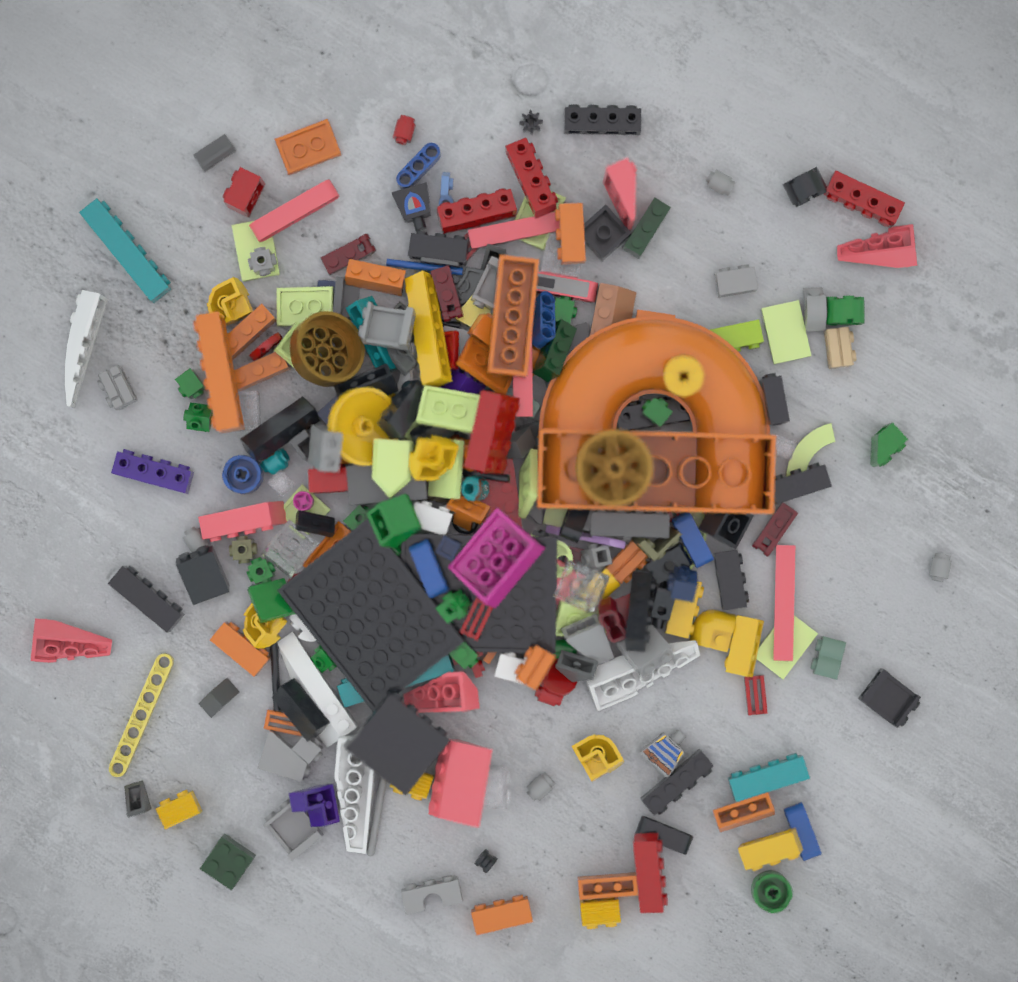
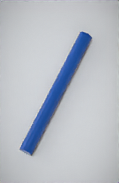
M387 259L386 266L430 272L445 267L444 265ZM450 266L452 274H463V268Z

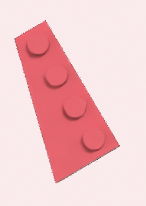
M283 501L265 502L198 517L202 539H210V542L220 541L222 536L234 538L239 537L238 533L244 532L245 535L256 533L257 529L267 531L272 530L273 526L287 524Z

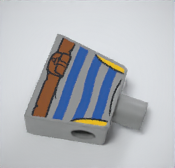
M679 730L671 737H668L663 732L639 752L668 778L684 754V750L679 745L686 737Z

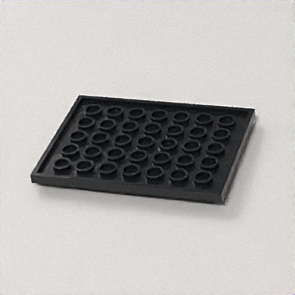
M368 518L277 590L373 712L388 695L386 693L387 690L392 694L394 691L399 693L465 641L452 623L447 624L436 610L437 604L432 598H429L426 590L396 552L390 547L380 546Z
M414 533L401 544V560L425 589L411 556L409 546L428 539L449 589L448 592L432 598L438 606L443 602L442 598L451 591L454 594L460 590L471 604L466 610L469 613L478 596L448 568L453 561L435 553L443 536L446 535L461 543L454 557L455 559L474 535ZM532 536L545 549L499 605L492 609L477 641L460 633L468 613L460 620L455 618L451 621L465 642L475 652L526 653L530 646L534 648L536 644L551 654L556 653L558 537ZM479 602L466 627L467 631L470 630L472 623L479 611V608L481 606V603ZM484 607L473 634L477 633L489 607Z

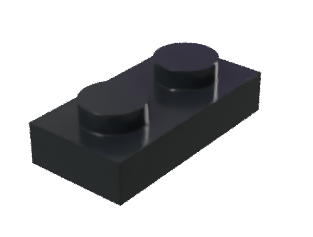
M298 510L296 513L295 530L332 538L335 534V518Z

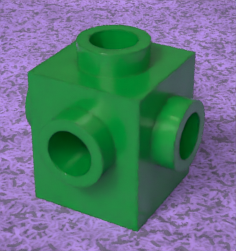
M190 402L188 410L185 409L183 420L186 421V429L209 432L212 425L211 417H213V410L209 409V406L206 404Z
M256 558L251 561L252 565L248 566L249 571H247V575L250 581H254L255 584L272 581L271 578L275 577V566L268 559ZM258 568H262V569H263V574H262V575H258V573H257V569H258Z
M460 590L454 594L450 591L442 598L443 602L436 607V610L448 624L455 618L458 620L463 618L468 613L466 610L471 604Z
M321 645L314 650L316 654L310 659L321 673L327 669L332 671L337 667Z

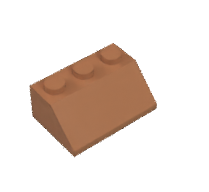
M600 283L590 336L611 324L631 319L637 292L620 286Z

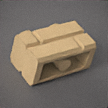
M849 327L825 330L824 337L828 369L853 366L856 361V352L851 347V343L854 342L853 331H849Z

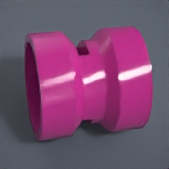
M301 491L295 494L293 504L298 510L307 511L312 508L314 499L308 492Z

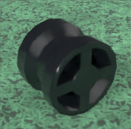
M485 849L474 864L483 868V872L487 873L498 858L491 856L489 851Z

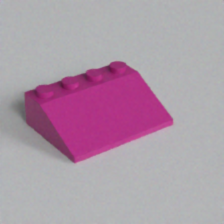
M496 508L448 568L485 604L496 608L545 548L504 512Z

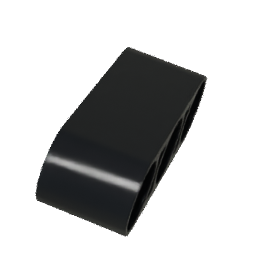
M568 508L559 536L578 543L590 509Z
M641 816L635 834L658 833L659 840H662L664 847L687 855L693 840L692 835L646 816Z

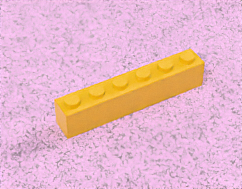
M420 271L405 278L408 307L414 308L416 313L413 332L414 344L417 350V362L421 373L420 380L422 385L440 387L452 382L451 370L433 278L430 273Z

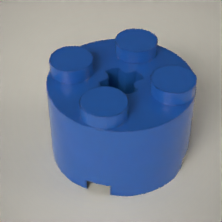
M237 455L230 458L226 462L222 473V478L227 488L239 494H250L256 491L261 486L264 477L260 463L246 455ZM241 470L247 472L245 479L239 478Z

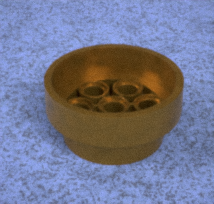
M321 311L312 314L295 328L290 340L291 361L295 370L302 378L318 386L334 387L347 381L360 370L364 361L365 347L361 337H359V330L348 318L335 312Z

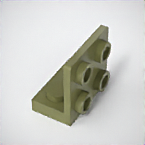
M670 526L669 538H657L652 543L646 537H632L631 541L650 559L655 561L656 559H661L670 546L676 545L682 534Z

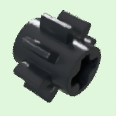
M529 110L527 115L522 113L524 121H520L519 125H524L523 132L530 131L531 135H533L535 130L540 132L541 129L538 124H543V120H538L539 112L533 114ZM529 119H533V126H530L528 123Z

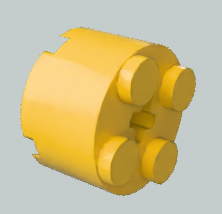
M675 356L668 361L664 368L665 384L676 395L688 396L694 394L703 383V369L700 363L692 356ZM685 371L688 372V373H687V376H688L687 379H685V378H683L682 380L679 379V378H680L679 372H683V373H684Z

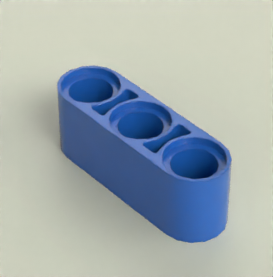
M427 143L397 174L396 180L400 189L415 186L439 161L441 153L437 144ZM435 149L437 154L434 157H429L427 151ZM416 163L424 165L420 171L415 170L413 167ZM408 176L411 180L408 184H402L400 182L401 178Z
M548 291L541 292L535 298L532 344L537 348L544 347L555 337V299Z
M684 512L671 519L675 529L682 534L680 539L696 568L714 560L690 512Z
M428 539L409 546L411 556L429 598L431 599L448 592L446 580Z
M800 802L784 808L790 829L796 828L802 844L803 851L800 853L802 860L806 861L822 855L803 803Z

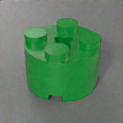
M852 295L843 296V298L826 297V325L852 326L865 324L864 297H854Z
M772 870L764 871L758 874L752 881V897L762 910L769 913H778L786 909L792 899L793 892L790 883L781 873ZM770 888H773L774 890H776V891H773V895H770L769 893H767V892L770 891Z

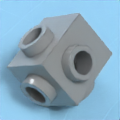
M265 247L256 248L254 252L250 253L251 258L248 259L250 270H254L256 275L266 276L275 271L274 265H277L275 253H272ZM258 259H265L263 263H258Z
M598 543L587 545L588 549L581 551V561L585 569L592 568L593 572L604 570L605 565L612 564L608 545L599 547Z

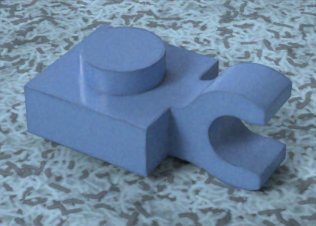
M451 172L442 173L439 206L443 203V200L454 203L452 196L449 195V190H453L454 178H450Z

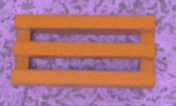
M267 710L264 729L302 736L299 731L269 725V722L295 727L290 721L270 718V715L288 718L284 712Z

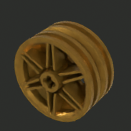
M607 430L593 435L583 444L576 459V476L581 488L589 497L604 505L621 506L635 501L646 491L652 479L653 462L648 448L638 437L626 431ZM619 446H625L626 451L619 453ZM600 448L606 450L605 455H599L598 451ZM613 462L620 466V470H617L615 474L612 470H609V466H612ZM631 462H636L638 464V467L636 469H631ZM596 466L598 472L592 474L590 471L591 467ZM628 480L630 482L629 487H623L622 482ZM608 482L610 488L604 490L602 487L603 483Z

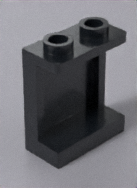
M880 668L858 697L861 702L896 728L905 725L909 719L907 717L911 710L915 711L918 708L921 698L882 668Z

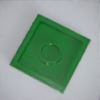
M285 578L248 587L247 591L260 623L296 614L277 591L286 584Z

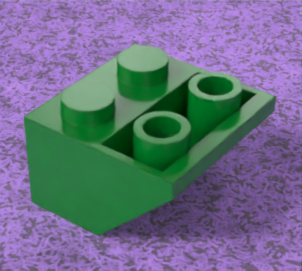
M893 422L886 424L871 438L870 465L872 467L885 466L892 460L890 457L892 454L899 453L906 447L905 442L908 438Z
M408 494L380 502L366 513L382 547L397 548L422 527Z

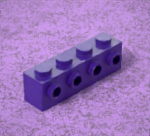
M123 449V453L117 451L111 474L185 494L189 493L194 472L189 471V466L179 464L178 467L171 466L172 462L160 459V462L152 461V456L142 454L141 457L134 456L135 452Z

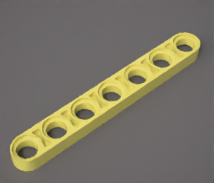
M160 654L152 666L109 765V772L114 777L123 776L129 768L173 667L174 659L170 654ZM164 656L170 661L169 666L166 668L162 667L159 663L160 659ZM158 674L162 677L160 685L153 684V675ZM147 692H151L154 695V700L151 703L144 700V695ZM138 710L146 712L145 720L141 721L137 718L136 713ZM135 727L138 729L139 735L137 738L129 736L130 728ZM123 745H128L131 748L130 755L124 756L121 753ZM115 763L123 765L122 773L114 772L113 766Z

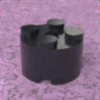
M817 167L782 184L792 205L795 204L796 207L810 201V196L815 198L827 192V186Z

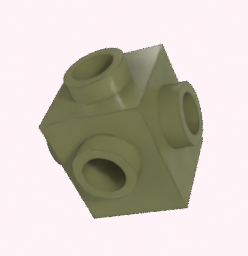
M248 536L236 537L237 541H232V545H229L230 557H233V560H238L239 564L250 563V559H255V554L258 553L257 543H254V539H248ZM240 546L245 547L244 553L239 552Z

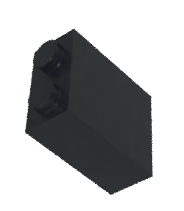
M776 373L764 375L759 384L763 390L768 423L770 426L785 424L790 421L782 376H776Z
M206 545L201 546L195 552H185L176 558V567L193 605L229 592L230 585L213 545L208 547Z

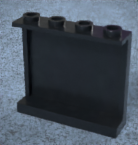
M387 690L386 693L388 695L352 740L348 739L344 743V747L400 792L407 795L450 740L446 736L448 732L442 727H434L432 725L433 721L425 714L423 717L417 713L418 709L411 703L406 705L402 701L404 698L396 691L392 694Z

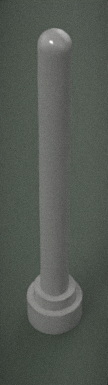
M378 775L380 779L367 855L370 857L375 853L387 783L380 775Z

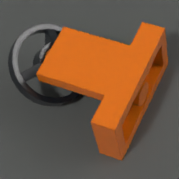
M460 492V499H450L447 509L455 512L452 518L453 527L461 534H471L477 529L478 524H482L490 510V506L480 501H469ZM473 522L476 523L474 529H472ZM457 525L460 526L461 528H464V529L468 530V531H463V530L459 529V528L457 527Z

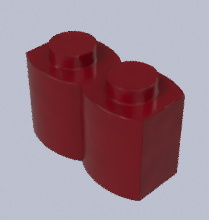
M610 596L598 600L599 621L606 629L608 639L612 643L624 640L626 633L625 622L622 614L618 611L616 601Z

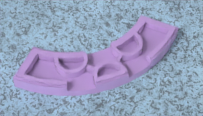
M548 525L545 532L559 535L561 528ZM583 532L579 539L624 549L626 543L622 540L603 536H591Z

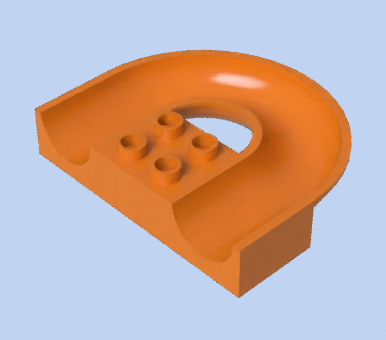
M644 316L626 319L600 329L587 337L566 357L560 375L550 381L543 399L538 433L537 508L774 514L776 435H770V425L768 423L763 390L749 364L732 345L716 333L690 321L673 317ZM689 355L700 363L704 379L701 387L694 394L679 396L667 388L664 381V368L668 361L675 356ZM685 371L684 373H683V372H679V374H680V378H679V379H681V380H682L683 378L687 379V378H688V376H687V373H688V372H687V371ZM656 393L669 396L678 401L685 408L691 419L693 433L626 431L638 437L651 454L653 474L646 491L635 501L621 506L604 505L589 497L578 482L575 468L577 455L583 444L599 432L616 430L617 421L623 409L639 396ZM619 446V453L626 451L625 446ZM600 448L598 451L599 455H605L606 450ZM633 461L630 463L631 469H636L638 467V464ZM613 462L612 466H609V470H612L615 474L617 470H620V466ZM596 466L591 467V473L596 474L598 468ZM624 480L622 482L623 487H629L630 482ZM608 482L603 483V489L608 490L610 484Z

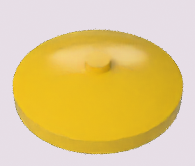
M368 387L351 389L340 396L332 407L328 420V431L342 433L340 457L351 464L361 466L372 465L374 439H399H390L377 424L381 418V413L391 404V399L382 391Z

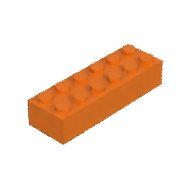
M500 255L498 258L487 374L526 378L528 375L539 259Z
M219 311L195 315L196 321H193V325L200 339L197 340V347L203 355L200 363L202 371L206 372L207 377L204 379L205 389L209 390L210 393L207 401L209 409L213 410L214 417H211L212 427L222 434L244 430V420L225 317Z

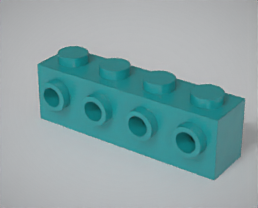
M373 296L357 300L346 307L352 323L358 330L360 325L364 323L362 317L364 307H367L368 302H372L374 306H377ZM364 344L375 368L387 363L391 372L397 370L389 356L387 347Z
M793 753L787 755L786 759L782 761L774 759L768 761V765L763 767L755 765L749 768L750 771L731 773V777L727 779L734 800L739 802L810 779L803 756Z

